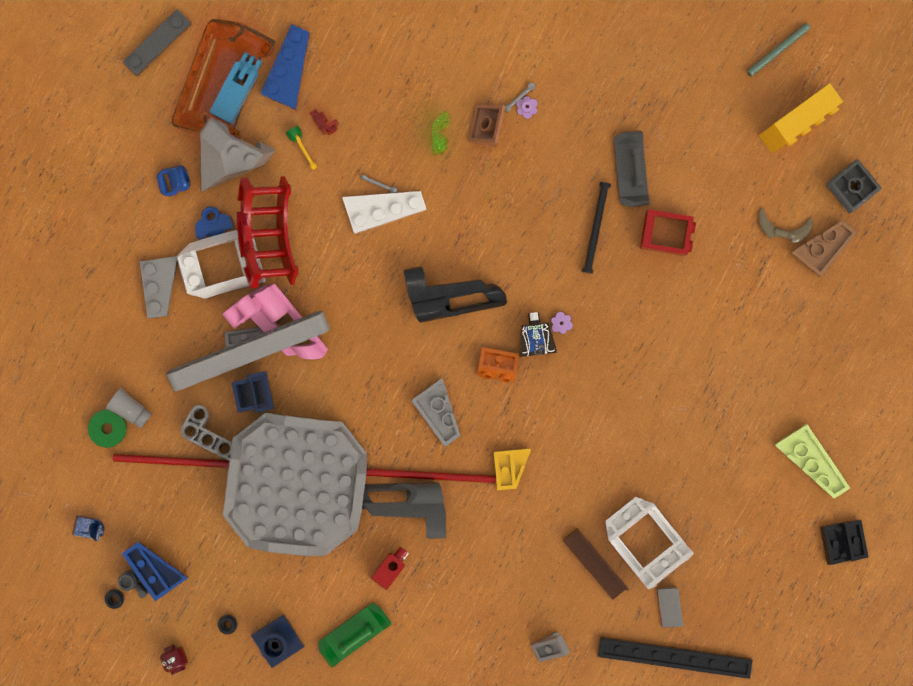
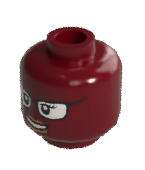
M174 644L164 648L165 653L160 655V660L165 672H171V675L185 670L188 659L183 647H175Z

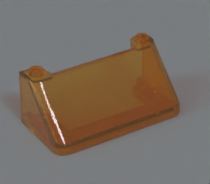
M211 19L205 27L172 117V125L200 136V131L208 120L212 118L227 125L230 135L241 139L240 131L235 129L241 110L233 125L212 115L209 111L235 61L240 62L243 54L247 52L249 53L247 61H249L252 55L256 57L253 63L255 65L258 59L267 58L273 53L276 41L241 22ZM245 74L244 80L238 79L237 83L243 86L249 75Z

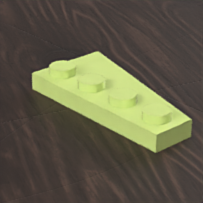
M807 423L774 444L833 498L850 489Z

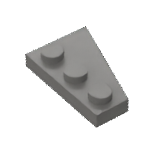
M177 256L140 261L147 318L149 319L168 316L172 287L176 275V265L178 263Z

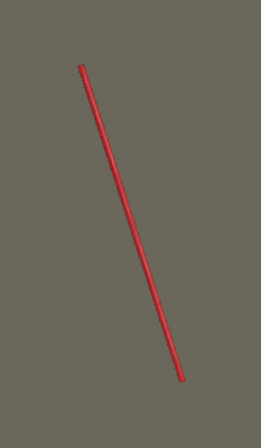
M113 455V462L229 468L230 463L227 460ZM371 468L366 470V476L496 483V476Z

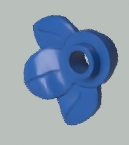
M207 207L202 211V219L196 223L195 233L199 240L206 236L212 237L223 234L225 230L233 228V223L228 215L221 214L217 208ZM210 213H214L215 215L214 219L209 220L208 215Z

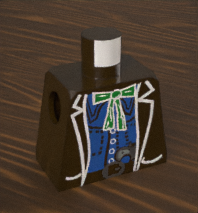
M539 312L528 313L529 325L521 326L520 357L557 353L549 322L540 323Z

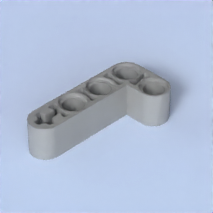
M196 405L191 409L181 428L182 436L188 441L230 462L232 442L204 429L209 421L210 413L204 406ZM199 410H203L205 416L200 420L196 419V413ZM190 427L196 429L192 437H188L186 434ZM212 436L213 442L210 445H204V438ZM225 444L229 445L230 451L227 454H222L220 451L221 447Z

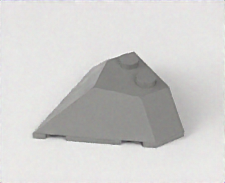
M210 118L200 131L201 192L265 165L275 152V149L260 141L256 146H253L229 134L227 125Z

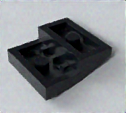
M852 520L820 527L827 565L868 558L862 520Z

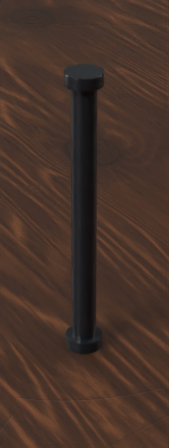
M606 182L599 183L601 188L585 266L581 271L583 273L593 274L592 265L608 188L611 187V184Z

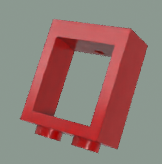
M648 209L645 213L640 249L680 256L688 255V252L692 251L693 241H690L691 233L694 234L696 222H693L694 217ZM655 217L686 222L682 249L651 244Z

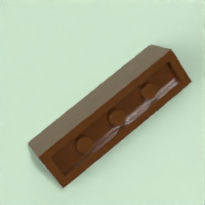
M578 528L563 540L612 599H615L625 589L626 591L629 590Z

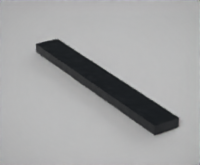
M600 637L597 655L602 658L750 679L753 662L751 658Z

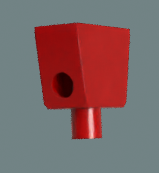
M399 547L394 555L389 553L370 578L387 590L406 566L403 561L409 553L402 547ZM391 562H394L396 564V567L393 569V571H391L388 568V565Z

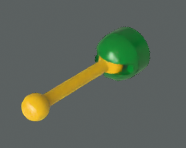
M295 126L285 134L289 140L298 143L310 164V169L315 170L317 164L311 160L300 141L302 138L300 127Z

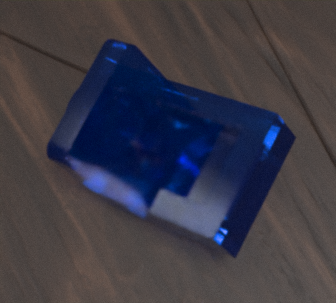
M77 515L72 535L99 541V538L104 534L103 522L100 519Z

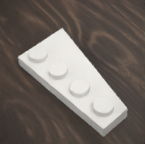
M421 191L342 197L354 234L427 210Z

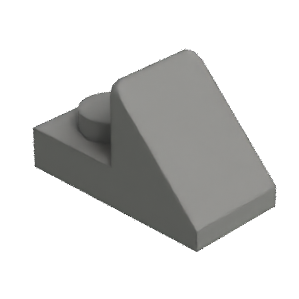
M558 632L531 645L539 662L566 656L570 652L562 635H559Z

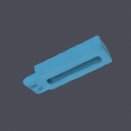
M247 52L243 54L240 62L235 61L209 111L212 115L232 125L259 75L257 72L263 62L258 59L256 64L253 65L256 57L252 55L249 61H247L249 57ZM245 74H248L249 76L243 86L237 83L238 79L243 81Z

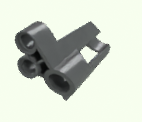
M439 483L365 484L362 509H367L371 516L426 518V537L429 539H446V510ZM407 491V501L373 503L368 496V492Z

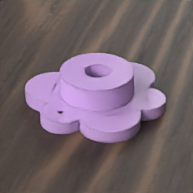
M526 96L523 100L520 99L517 102V107L519 108L517 112L519 115L523 114L524 118L529 119L532 114L537 113L536 107L538 103L535 99L530 100Z
M558 312L556 317L551 319L553 324L552 330L565 334L567 330L573 327L570 321L571 317L563 312Z

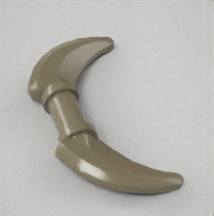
M761 208L759 212L760 227L771 239L778 236L787 238L791 243H796L803 240L812 228L813 219L810 218L803 227L797 230H782L771 224L765 215L764 208Z

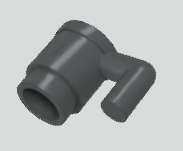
M133 570L124 572L118 579V585L124 591L136 589L139 592L138 596L140 598H144L149 593L140 583V579Z

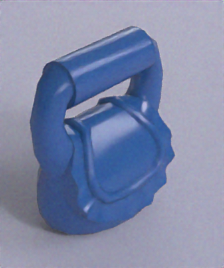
M183 165L163 169L156 176L160 192L164 196H173L190 188L189 175ZM163 174H168L170 187H172L170 192H168Z

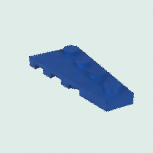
M291 24L261 91L262 96L294 110L297 109L298 94L300 92L301 77L303 75L304 60L310 35L308 31Z

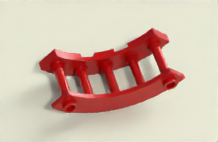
M281 176L279 186L254 187L248 178L240 179L237 201H241V210L237 212V234L241 258L245 257L247 267L243 269L250 288H258L259 281L264 277L287 276L290 285H294L299 273L298 267L294 263L289 243L287 212L291 185L288 184L285 176ZM278 194L277 206L252 208V199L255 195ZM276 214L277 228L255 230L251 228L252 215ZM278 236L279 250H254L253 237ZM281 257L284 268L261 270L256 259Z

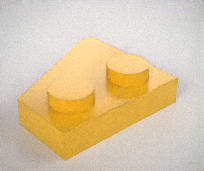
M531 448L494 452L497 490L517 489Z

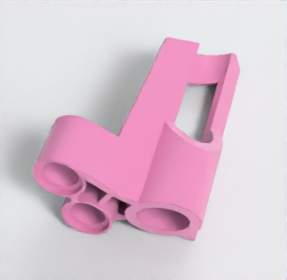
M267 284L259 287L241 298L222 314L234 329L250 317L263 332L279 327L276 321L286 313H289L294 321L302 318L276 284ZM316 336L310 339L312 342L310 344L293 345L282 351L286 356L298 355V357L303 359H320L324 357L328 348Z

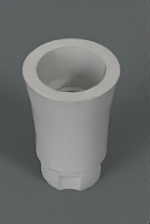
M122 387L106 407L107 410L119 415L139 428H142L152 415Z

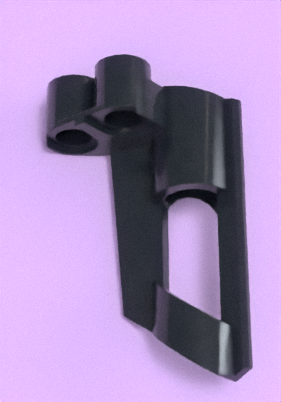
M419 266L404 270L408 295L412 302L415 316L420 323L501 307L507 303L506 294L499 286L495 284L486 285L481 279L426 286L423 267ZM483 292L489 302L454 309L450 308L449 303L450 298Z

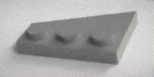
M441 378L411 401L446 447L460 437V432L443 378Z

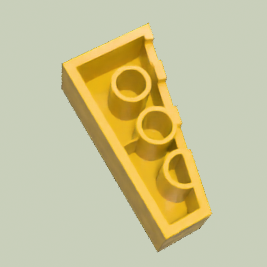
M829 83L758 136L771 153H774L785 144L789 147L798 140L796 136L801 134L803 137L812 130L810 128L811 125L815 124V126H818L825 121L824 116L826 114L831 116L839 110L837 106L843 103V100Z

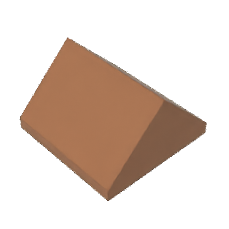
M476 104L468 142L497 148L505 106Z

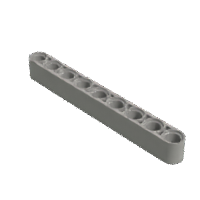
M317 311L236 343L228 349H221L173 368L166 373V376L173 391H179L319 336L331 328L324 312Z

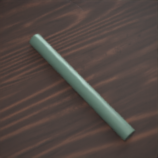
M805 23L747 70L748 75L752 77L810 30L809 24Z

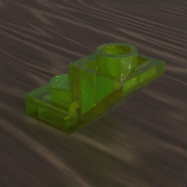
M445 110L432 123V154L435 157L438 153L442 155L448 149V139L439 132L440 129L444 131L450 124V115Z

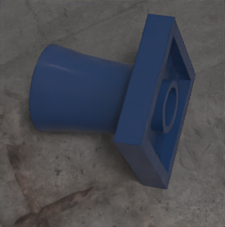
M285 614L251 635L271 668L305 646ZM273 642H278L279 646H276Z

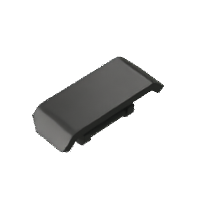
M623 132L614 138L620 204L628 207L649 205L643 132Z

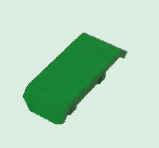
M372 602L318 642L319 652L329 666L334 667L377 634L392 625L381 607Z

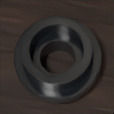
M112 589L106 593L105 603L109 608L117 609L124 603V595L120 590ZM113 595L118 597L117 602L112 600Z
M224 615L218 621V628L223 634H231L237 628V620L232 615ZM225 621H229L231 627H226Z

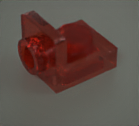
M316 109L310 112L312 119L323 136L325 134L330 135L338 129L339 122L337 119L326 125L328 120L323 112L318 113Z

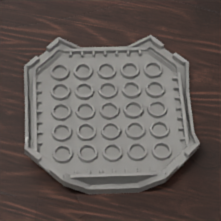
M265 412L232 439L223 517L248 548L302 556H326L358 530L366 480L367 453L341 421L293 417Z

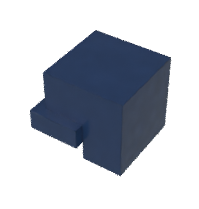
M267 371L247 375V379L231 382L238 413L253 409L255 413L275 409Z

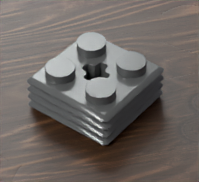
M858 159L826 183V186L848 213L854 212L881 190V186ZM856 183L857 186L852 190L850 188L851 184Z

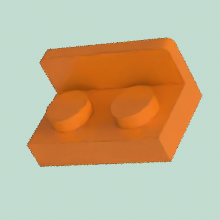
M482 347L477 376H481L484 379H498L504 383L514 382L520 354Z

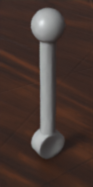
M529 83L527 89L510 104L505 105V111L509 112L511 107L529 91H533L535 84Z
M362 174L360 176L361 179L390 190L391 193L398 192L397 187H390Z

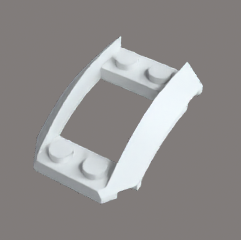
M237 230L189 243L176 257L186 294L207 299L249 286L243 269L247 267L245 257L241 258ZM253 237L252 240H253L254 250H255V251H258V250H257V247H256V243H255L254 237ZM234 241L243 277L206 287L196 251ZM256 259L259 268L263 270L260 259ZM265 277L262 278V279L259 281V283H264V282H266V281H265Z
M635 497L606 520L608 540L648 590L657 586L661 580L685 561H688L694 554L654 503ZM649 514L673 545L643 568L619 536L645 515Z

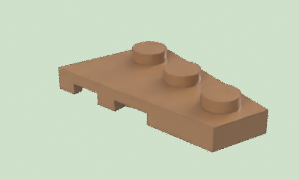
M842 220L790 252V254L818 277H821L857 232Z

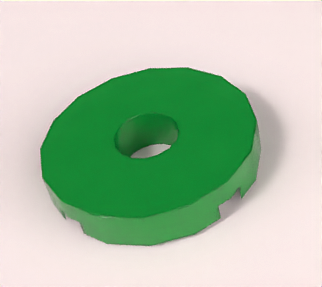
M109 410L97 412L89 421V436L98 446L104 448L114 447L120 444L127 434L126 420ZM106 423L112 425L113 430L110 434H106L103 431V426Z

